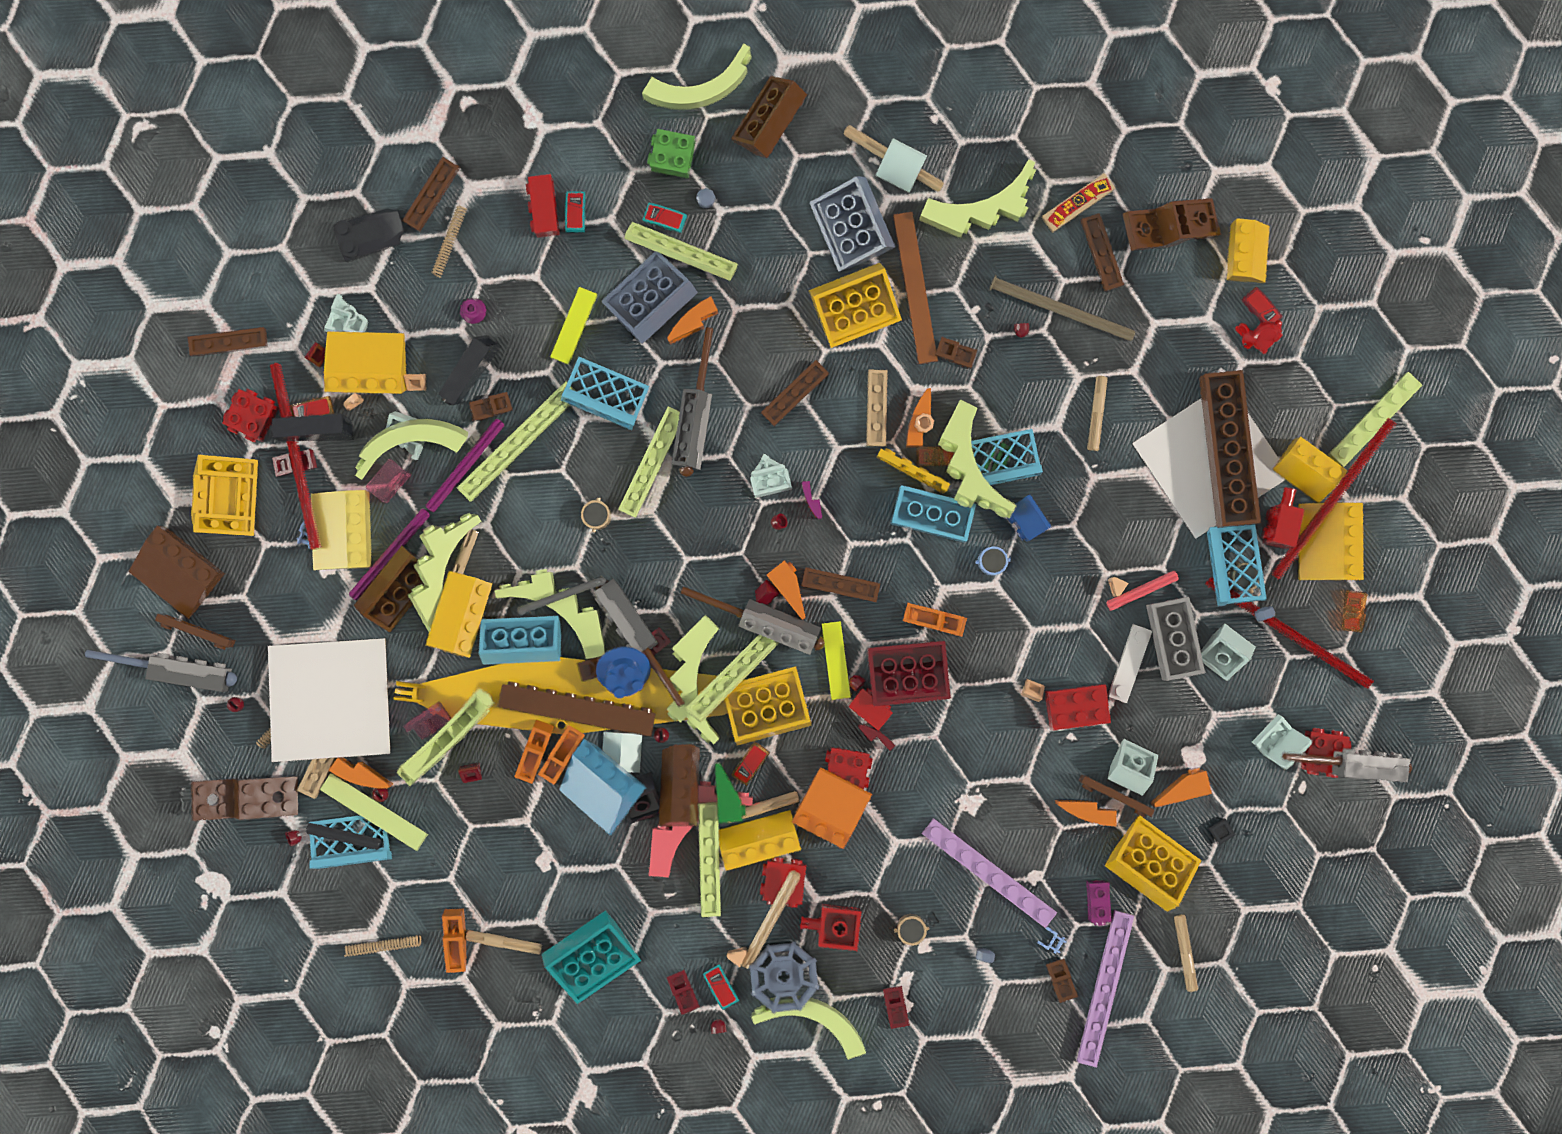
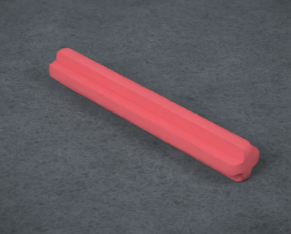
M1171 571L1108 600L1107 606L1110 610L1117 609L1179 579L1175 571Z

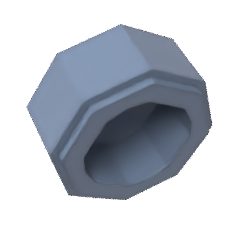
M707 188L699 190L696 197L699 206L703 208L713 206L715 202L713 191Z
M1266 606L1258 609L1254 615L1259 622L1275 616V611L1273 607Z
M979 948L976 951L975 958L982 962L993 963L995 954L989 949Z

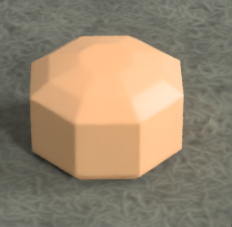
M922 413L916 417L915 427L919 432L927 433L933 428L934 420L931 415Z

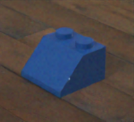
M1031 495L1015 503L1016 507L1011 517H1007L1008 521L1011 524L1014 523L1018 528L1016 532L1021 540L1025 539L1026 542L1051 528V525Z

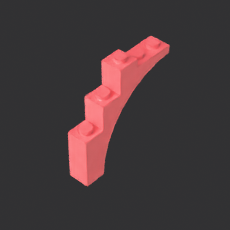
M700 781L698 803L717 802L715 785H711L710 781ZM738 792L742 805L752 806L753 796H749V792ZM658 824V827L653 828L649 876L669 877L676 849L685 834L693 826H674L669 828L660 827Z

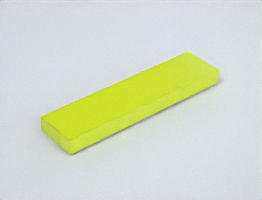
M581 287L578 288L551 358L569 365L597 298L596 293Z
M841 621L822 624V631L825 641L824 646L831 700L851 698Z

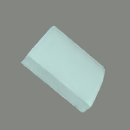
M893 138L876 176L910 192L927 155Z

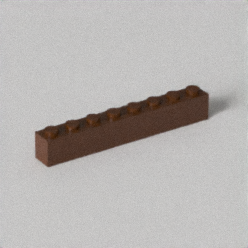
M508 681L507 685L502 684L498 702L499 708L648 737L652 736L656 716L655 713H652V709L641 707V710H635L633 705L623 703L622 707L615 706L613 701L603 700V703L595 702L596 698L584 696V699L576 698V694L567 692L563 696L558 695L557 691L552 689H546V692L538 691L539 687L527 685V688L519 687V683Z

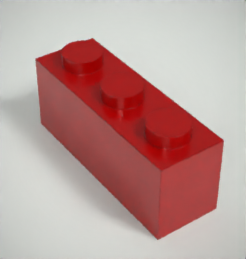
M551 174L528 177L529 183H526V192L531 198V202H528L529 213L533 215V221H530L531 231L535 232L537 238L560 235L554 182Z

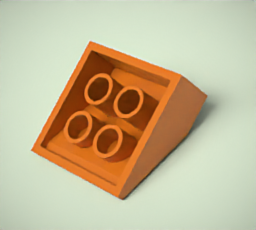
M820 767L799 804L792 823L844 849L872 794Z

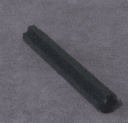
M309 823L306 828V833L309 835L378 850L382 843V840L379 838Z

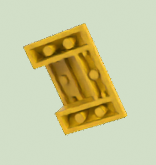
M198 455L193 475L191 516L193 532L254 536L258 460Z

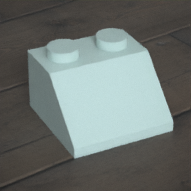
M1224 624L1202 648L1201 656L1203 663L1227 681L1251 660L1255 646Z
M1123 739L1110 766L1108 779L1143 796L1153 783L1158 755Z

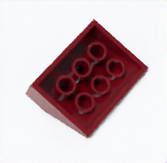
M945 641L867 648L873 706L951 699Z

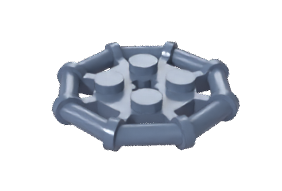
M796 942L766 945L763 952L749 966L752 997L755 996L774 1014L782 1011L803 1010V1006L820 987L817 980L816 958H812L796 945ZM789 951L788 956L776 957L774 954L776 952ZM793 953L798 955L805 963L802 965L797 963L792 958ZM770 955L772 958L771 963L766 968H761L760 966ZM807 967L809 968L810 982L804 981L803 969ZM758 972L764 973L765 985L759 987ZM782 972H785L786 975L790 976V978L787 979L786 982H782L781 979H778V976H781ZM802 986L809 987L798 1000L796 993ZM768 989L776 996L775 1001L770 1000L762 992ZM792 997L794 1000L792 1003L778 1004L780 998Z

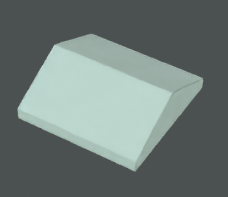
M604 731L603 751L627 772L640 773L642 735Z

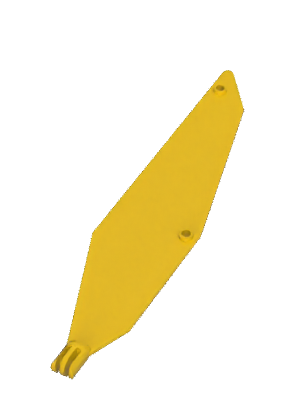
M560 657V661L498 664L420 684L396 681V686L411 687L413 689L395 688V693L411 695L412 697L394 696V700L418 703L451 720L478 689H481L490 695L493 704L489 708L490 711L486 717L478 723L480 725L532 731L535 721L539 720L553 725L552 733L563 734L568 725L581 733L611 730L499 708L498 702L502 684L507 685L508 681L519 683V687L527 688V685L539 687L538 691L546 692V689L556 690L558 695L563 696L567 692L576 694V698L584 699V696L596 698L595 702L603 703V700L613 701L615 706L622 707V703L633 705L635 710H641V707L652 709V713L656 714L654 724L674 721L667 714L669 712L667 708L674 700L653 668H651L650 676L640 691L630 696L616 698L614 694L609 692L599 682L598 678L581 682L576 663L585 660ZM663 669L669 680L670 677L676 672L673 670ZM698 673V695L717 677L716 675ZM725 699L707 717L727 714ZM559 722H564L565 727H559Z

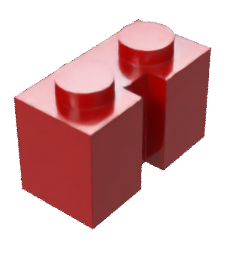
M861 688L848 705L849 708L878 731L892 715L890 705L873 706L872 691L869 688L866 690Z

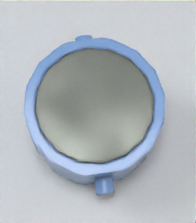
M994 546L984 549L978 556V560H975V563L978 564L983 573L992 576L1002 573L1006 569L1008 562H1010V558H1008L1005 551Z

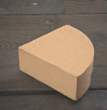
M354 393L343 405L347 411H350L364 400L359 394Z

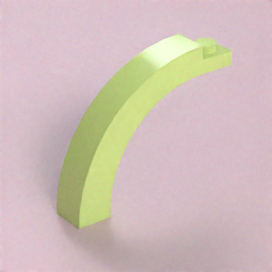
M743 44L730 66L723 73L701 85L691 87L673 86L652 77L642 92L643 98L661 107L680 110L700 108L719 101L732 92L747 75V67L744 65H747L751 59L750 47Z
M416 419L397 423L382 430L364 446L359 455L361 459L355 467L358 469L355 476L362 480L377 458L390 448L406 442H434L448 447L457 453L468 438L469 432L453 424L432 419Z
M792 997L780 998L778 1004L792 1003L794 1000ZM810 998L801 1011H782L774 1014L771 1013L768 1007L760 1006L754 1009L755 1012H752L754 1024L786 1015L803 1016L813 1019L824 1025L837 1037L846 1053L847 1059L866 1053L862 1039L851 1022L838 1010L820 1000Z

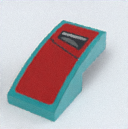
M566 192V232H585V192Z
M648 203L643 221L648 224L661 226L666 230L681 233L687 215L664 206Z
M720 964L703 973L709 988L722 1010L740 1001Z

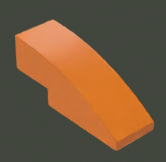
M712 297L694 306L679 320L667 337L670 344L704 329L702 321L718 314Z
M931 388L926 389L912 414L907 432L906 447L921 448L923 446V432L917 430L915 421L916 417L922 413L931 415Z
M907 603L903 621L962 637L967 618Z
M539 720L535 721L515 778L533 784L554 729L553 725Z
M568 725L538 775L556 785L585 734Z
M338 757L329 769L330 772L338 777L361 786L389 788L393 785L391 781L363 761L358 762L355 766L344 757Z
M1055 800V804L1078 818L1100 825L1116 826L1117 811L1114 809H1097V802Z
M445 909L442 921L446 973L466 972L464 909Z

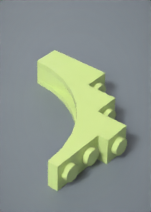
M1028 159L1022 172L1012 184L986 200L970 204H949L928 198L919 220L959 238L962 237L963 233L967 234L971 226L969 222L988 230L991 225H996L1000 215L1018 222L1020 216L1024 218L1028 209L1025 206L1027 199L1022 197H1025L1029 188L1026 186L1028 179L1032 180L1036 169L1033 168L1035 162Z
M960 400L938 444L946 451L955 452L946 471L951 477L963 480L954 500L961 506L970 508L976 502L984 509L989 508L1001 517L1010 518L1016 505L1003 498L989 485L975 462L971 444V430L977 407Z
M467 513L460 517L461 521L455 524L452 522L444 526V530L441 527L431 525L423 530V534L419 535L430 556L425 555L417 560L418 563L414 565L424 586H416L408 596L428 632H430L442 594L445 568L450 555L465 534L481 522L476 514Z
M547 569L535 571L536 575H531L532 583L527 580L518 582L519 586L511 587V584L501 585L499 590H495L496 598L519 597L537 601L556 594L553 572H547ZM576 594L546 605L566 619L574 629L583 646L586 659L600 657L606 653L599 610L589 607L582 609V613H580Z
M705 615L672 648L674 650L673 655L680 662L682 660L685 661L670 677L675 689L682 691L680 696L685 704L678 707L675 701H673L667 708L669 711L667 714L675 722L678 720L681 723L687 718V723L694 730L698 728L702 732L700 736L707 743L711 741L715 744L720 736L710 726L708 720L705 718L700 723L686 711V707L698 696L697 675L702 654L710 639L719 630V627Z
M478 689L460 711L431 740L400 766L397 773L409 786L438 763L452 747L466 736L469 730L486 717L490 711L489 708L493 704L490 695Z

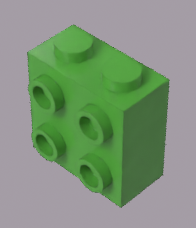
M657 129L656 135L653 134L651 146H654L653 153H649L647 162L650 165L651 171L689 178L696 143L695 136Z

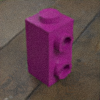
M1106 880L1086 881L1088 920L1096 926H1104L1106 922H1111L1109 882Z

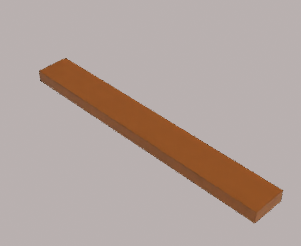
M913 213L895 214L893 219L918 364L937 362L938 358L935 355L936 347Z

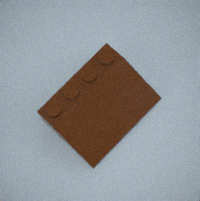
M158 525L145 540L129 570V573L188 619L191 618L225 575L223 571L167 527Z

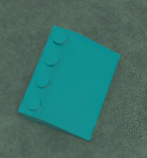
M606 910L542 953L545 968L576 1004H579L641 961L617 923Z

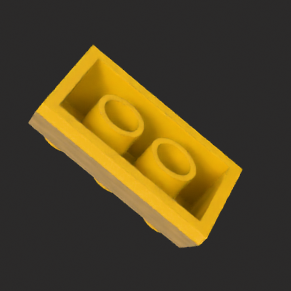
M1236 219L1231 223L1227 280L1265 283L1269 238L1268 225L1257 220Z
M1302 437L1292 441L1272 469L1317 503H1320L1339 484L1348 471Z

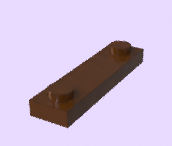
M442 157L402 221L420 232L460 167Z
M1100 213L1081 219V224L1104 291L1107 292L1122 287L1124 282Z
M264 327L188 337L189 353L192 357L268 347L266 328Z
M815 360L761 414L773 426H776L829 375L828 371Z
M805 567L801 586L877 602L880 583Z
M158 613L155 621L161 623L160 626L172 630L173 627L214 642V646L225 650L226 647H233L236 641L167 614Z
M1082 774L1079 778V782L1083 783L1082 788L1091 792L1095 789L1134 808V813L1144 818L1146 814L1152 817L1155 811Z

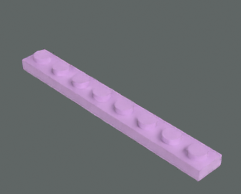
M934 818L922 832L925 837L1046 928L1057 914L1055 910Z
M1117 910L1113 912L1077 1057L1078 1063L1097 1067L1134 920V915Z

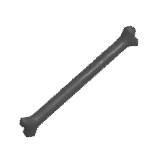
M599 576L594 580L519 606L517 613L523 615L553 602L604 585L606 579L603 576Z

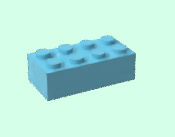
M901 485L891 524L965 543L968 540L976 504H973L972 508L964 507L958 504L954 498Z
M558 616L481 619L479 655L483 664L560 661L561 624Z

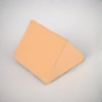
M404 374L407 391H426V374Z
M1116 577L1108 578L1112 596L1114 597L1120 596L1129 584Z
M1027 679L1021 695L1039 702L1043 698L1045 686Z
M746 947L729 950L727 958L740 967L747 953Z

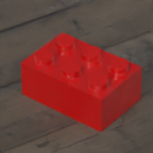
M1105 684L1045 691L1050 730L1111 723Z

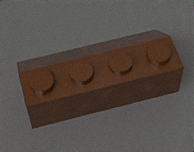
M770 76L731 139L753 154L768 158L788 124L793 120L795 113L803 104L807 94L792 80Z
M401 546L354 604V607L360 614L386 631L391 632L413 604L408 594L412 593V589L416 586H424L414 567L418 563L419 557L404 546Z
M693 744L673 745L662 750L660 827L697 826L700 749Z

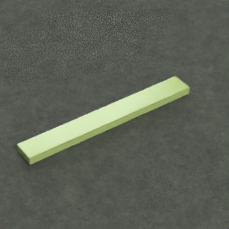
M566 381L457 487L470 502L570 406V404L561 401V396L567 385Z

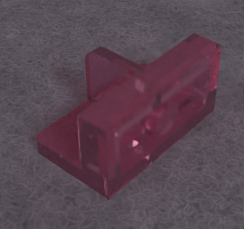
M388 459L366 485V489L382 502L388 503L411 474L392 459Z
M438 701L409 720L403 727L407 732L414 729L419 737L424 739L434 734L452 718L441 702Z

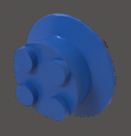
M618 647L609 650L602 655L596 667L599 682L609 692L614 694L616 698L630 696L640 691L651 672L650 663L645 654L631 647Z

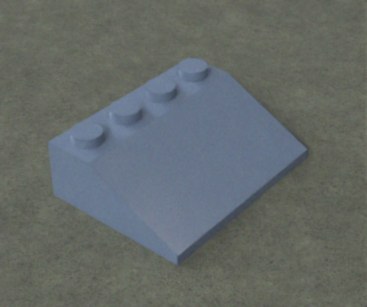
M856 176L810 202L838 272L877 257L895 247L866 177Z
M655 251L601 302L643 344L698 292L676 267L661 253Z

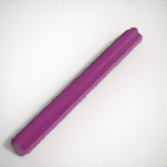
M499 419L493 421L428 501L426 507L430 511H436L504 427V423Z
M421 509L349 592V596L352 599L358 600L398 549L401 546H405L430 517L429 512Z

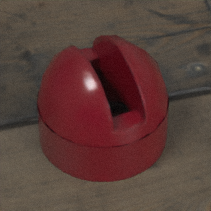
M1029 323L1014 325V331L1018 337L1028 335L1030 330Z
M780 513L771 519V526L774 529L781 530L787 527L788 522L785 515Z
M853 675L849 679V685L855 692L866 682L860 675Z
M232 697L227 702V708L231 712H239L244 707V701L240 697ZM231 702H233L238 708L236 709V708L231 704Z
M662 727L656 729L654 732L655 741L658 743L666 742L669 739L668 730ZM659 731L663 733V740H660Z
M375 788L372 792V797L376 802H383L389 796L387 788ZM377 790L379 794L383 797L382 799H380V797L377 795Z
M290 830L285 833L291 847L297 845L302 840V836H297L300 833L298 830Z
M717 1019L711 1024V1034L727 1032L724 1021Z

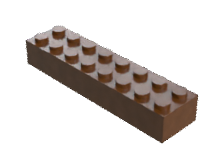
M1243 370L1203 374L1199 377L1216 527L1224 528L1261 523Z

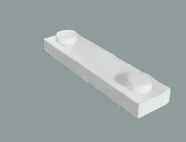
M1132 625L1107 697L1127 703L1152 634L1151 630Z

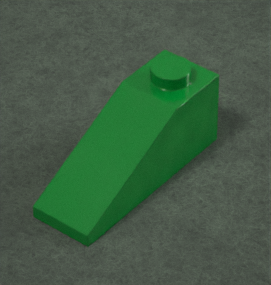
M716 762L719 823L740 822L743 820V816H746V805H742V800L721 763Z

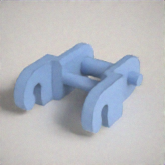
M303 521L299 529L301 533L299 538L297 537V544L304 543L310 549V542L303 539L304 535L307 536V533L304 531L305 523Z
M1046 927L1045 929L1053 933L1054 937L1047 945L1039 940L1037 943L1048 950L1049 948L1053 949L1055 954L1057 952L1061 953L1059 951L1063 942L1067 943L1064 940L1065 938H1060L1057 936L1058 933ZM1057 938V939H1059L1060 941L1058 942L1057 946L1054 948V947L1052 946V944H1053V942L1055 941V939Z

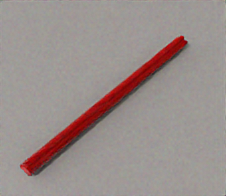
M278 363L270 365V370L276 390L281 418H288L292 415H290L291 410H289L291 408H288L290 403H287L289 399H286L288 398L286 396L288 394H285L287 390H284L286 388L284 387L286 385H283L285 384L283 383L284 378H281L284 377L281 376L283 371L279 369L282 367H279L281 365ZM286 441L295 475L294 478L300 498L299 501L301 503L307 537L310 542V549L316 550L322 546L318 544L320 539L317 538L320 537H317L319 535L316 534L319 532L315 530L317 525L314 524L317 523L313 521L315 516L312 515L315 514H312L314 511L311 508L313 507H310L312 502H309L311 500L308 498L310 493H307L309 488H306L308 484H305L307 479H304L306 478L303 475L305 472H302L305 471L302 470L304 465L300 463L303 462L300 461L302 456H299L301 455L298 454L300 449H297L300 447H297L299 445H296L298 443L296 441Z
M1387 418L1384 421L1383 425L1378 429L1379 431L1369 441V445H1366V449H1363V453H1360V457L1356 459L1357 461L1353 463L1339 484H1337L1338 486L1334 488L1335 490L1331 492V496H1328L1329 498L1325 500V504L1315 513L1314 517H1312L1313 519L1306 525V529H1303V533H1300L1301 535L1298 537L1296 547L1289 548L1288 552L1283 556L1284 558L1277 564V568H1274V572H1271L1272 576L1277 579L1280 576L1283 577V572L1285 573L1286 569H1288L1287 567H1290L1289 565L1294 561V557L1297 558V553L1301 552L1300 549L1306 546L1305 543L1309 542V537L1312 538V533L1316 532V528L1319 529V524L1322 525L1323 518L1326 519V514L1329 515L1331 513L1329 510L1331 508L1334 509L1332 506L1334 504L1337 505V500L1339 501L1340 497H1342L1341 494L1344 495V490L1347 492L1346 489L1351 485V481L1354 482V477L1357 478V473L1359 471L1362 472L1360 469L1362 467L1365 468L1363 465L1365 463L1368 464V459L1372 458V453L1375 454V449L1378 450V445L1382 444L1381 442L1385 440V436L1388 437V432L1391 433V428L1395 427L1394 424H1396L1393 420Z
M1210 577L1205 584H1207L1206 586H1211L1212 590H1214V579ZM1232 589L1230 590L1231 599L1240 597V594L1234 592V590L1232 591ZM1252 602L1237 603L1238 607H1244V611H1250L1249 613L1253 614V616L1260 609V607L1258 608ZM1273 616L1263 621L1265 624L1268 623L1267 625L1271 626V628L1274 627L1273 629L1277 630V632L1280 631L1279 633L1283 634V636L1285 635L1291 641L1294 640L1293 642L1297 643V645L1300 643L1299 646L1306 647L1307 651L1314 653L1313 655L1320 657L1319 659L1322 658L1326 663L1328 662V664L1334 666V668L1340 670V672L1346 674V676L1352 678L1358 684L1360 683L1364 688L1368 689L1374 682V680L1343 662V660H1339L1337 656H1333L1329 651L1327 652L1323 647H1319V645L1315 644V642L1313 643V641L1309 640V638L1307 639V637L1301 635L1295 629L1278 619L1276 620V617L1274 618Z

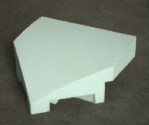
M764 454L756 469L751 473L750 479L755 498L791 490L792 486L785 465L777 463Z

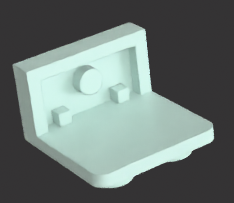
M1278 714L1252 743L1265 757L1282 768L1288 769L1295 761L1283 760L1282 754L1284 752L1302 754L1311 745L1312 741L1293 729Z

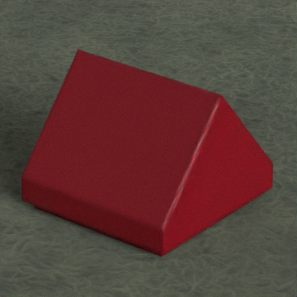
M315 342L304 358L320 368L325 360L326 349Z
M766 579L755 590L756 602L769 604L780 592Z
M479 763L460 766L458 769L463 783L482 780Z

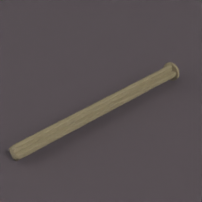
M996 275L992 280L989 290H998L1129 341L1133 340L1135 336L1134 330L996 278Z

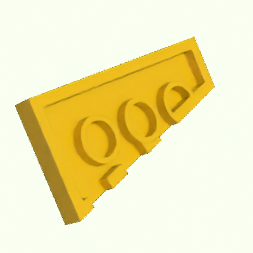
M887 448L879 451L876 458L944 494L949 488L950 483L941 477L930 474L928 470L922 467L918 468L912 465V462L902 457L900 459L896 457L895 452Z

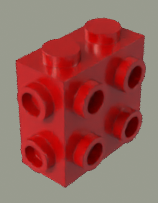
M239 389L232 397L230 409L224 413L222 424L228 426V431L237 435L239 432L246 434L244 438L254 443L256 440L263 442L279 407L273 405L275 401L264 397L262 400L256 397L258 393L246 389V391Z
M1312 728V731L1305 730V736L1312 743L1303 754L1334 757V751L1343 752V748L1351 749L1350 737L1343 736V732L1331 730V734L1324 733V729ZM1301 762V769L1307 770V774L1319 775V772H1324L1327 777L1338 778L1337 775L1332 774L1333 765Z
M831 747V750L826 752L825 762H828L827 771L864 790V788L868 789L869 777H866L867 769H871L873 758H870V754L866 752Z
M773 857L768 859L767 864H763L762 875L766 876L765 883H761L760 895H763V900L767 901V904L773 905L791 871H795L800 874V879L790 895L786 906L797 907V905H802L806 863H802L803 860L791 859V862L783 861L782 857Z

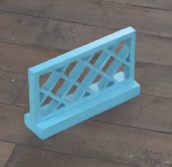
M578 357L561 396V401L632 430L650 386ZM580 363L587 365L590 373L581 376L578 370ZM599 372L606 373L608 380L598 383L595 374ZM592 375L596 385L586 388L583 379ZM618 379L624 381L626 387L616 391L613 381ZM580 380L583 390L578 392L571 390V384ZM610 383L614 392L604 396L600 386ZM639 387L644 389L642 396L634 398L631 389ZM598 388L601 397L597 399L590 398L588 391ZM628 390L631 400L622 403L618 394ZM615 395L619 404L612 407L608 405L606 398ZM633 402L636 409L634 415L626 413L623 406Z
M1033 429L971 441L972 448L976 450L973 454L974 457L977 452L987 457L982 466L978 464L977 466L980 472H985L982 476L989 485L1039 476L1043 472ZM1029 434L1030 443L1027 448L1017 442L1020 436ZM1003 439L1013 442L1008 451L999 446ZM983 443H990L994 446L989 455L980 450ZM1015 444L1025 450L1020 458L1010 453ZM996 448L1006 454L1001 462L991 457ZM1028 452L1034 456L1035 463L1027 464L1021 459ZM1007 456L1017 461L1014 467L1008 468L1002 464ZM989 459L998 464L995 471L989 472L984 468Z
M1255 524L1224 528L1209 527L1207 537L1217 606L1266 600ZM1251 530L1252 538L1249 542L1239 536L1242 531ZM1228 532L1234 538L1227 544L1222 540L1221 533ZM1236 538L1246 545L1240 553L1231 547ZM1247 547L1253 550L1255 554L1251 561L1242 555ZM1227 549L1237 555L1232 563L1224 557ZM1239 557L1248 563L1243 571L1233 565ZM1250 565L1257 570L1258 575L1254 580L1244 573ZM1230 568H1233L1240 574L1235 581L1227 577V571ZM1241 576L1251 582L1246 590L1236 583ZM1254 584L1260 589L1261 596H1253L1247 591ZM1233 586L1243 592L1239 598H1230V590Z
M361 815L309 822L328 827L326 824H331V828L341 822L346 826L344 831L351 830L357 834H363L367 827L375 832L374 838L379 835L384 839V848H379L378 850H367L364 847L361 851H357L352 847V844L343 842L348 847L343 853H338L333 848L339 841L335 840L329 846L323 841V837L319 838L318 836L310 835V868L321 869L392 859L388 832L381 828L377 831L370 825L371 822H366L365 818ZM356 820H361L365 824L359 833L351 828ZM320 843L328 848L323 856H317L316 848Z

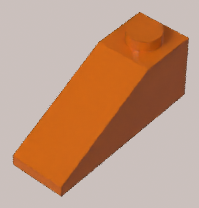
M783 561L766 576L803 620L806 617L797 576L794 573L797 570L791 562L786 563Z
M1199 767L1189 769V773L1182 774L1151 801V805L1160 807L1212 794L1207 771L1200 770Z

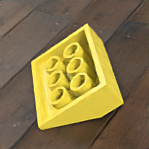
M349 490L311 494V507H313L311 509L314 511L312 514H315L312 515L315 516L313 521L317 523L314 524L317 525L315 530L318 531L316 532H319L316 535H319L317 536L320 537L317 538L320 539L318 544L322 546L319 549L313 550V570L371 568L369 492L366 490Z

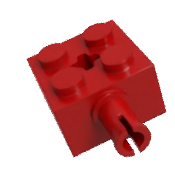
M1285 487L1281 504L1268 509L1266 513L1267 525L1261 534L1262 544L1282 549L1296 547L1305 509L1292 506L1296 489Z
M822 904L821 917L817 919L802 916L800 929L818 930V947L857 951L861 909ZM838 923H842L844 927L841 928V931H837V927H835L838 926Z

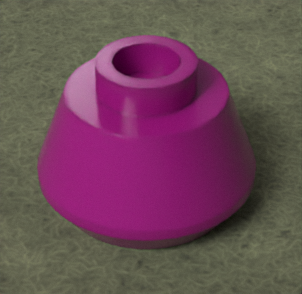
M469 298L462 303L460 314L467 323L476 324L484 319L486 307L481 300Z

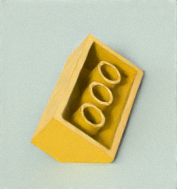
M448 571L426 645L457 656L470 658L492 583Z
M791 810L719 829V846L725 869L730 870L801 850L794 823H792Z

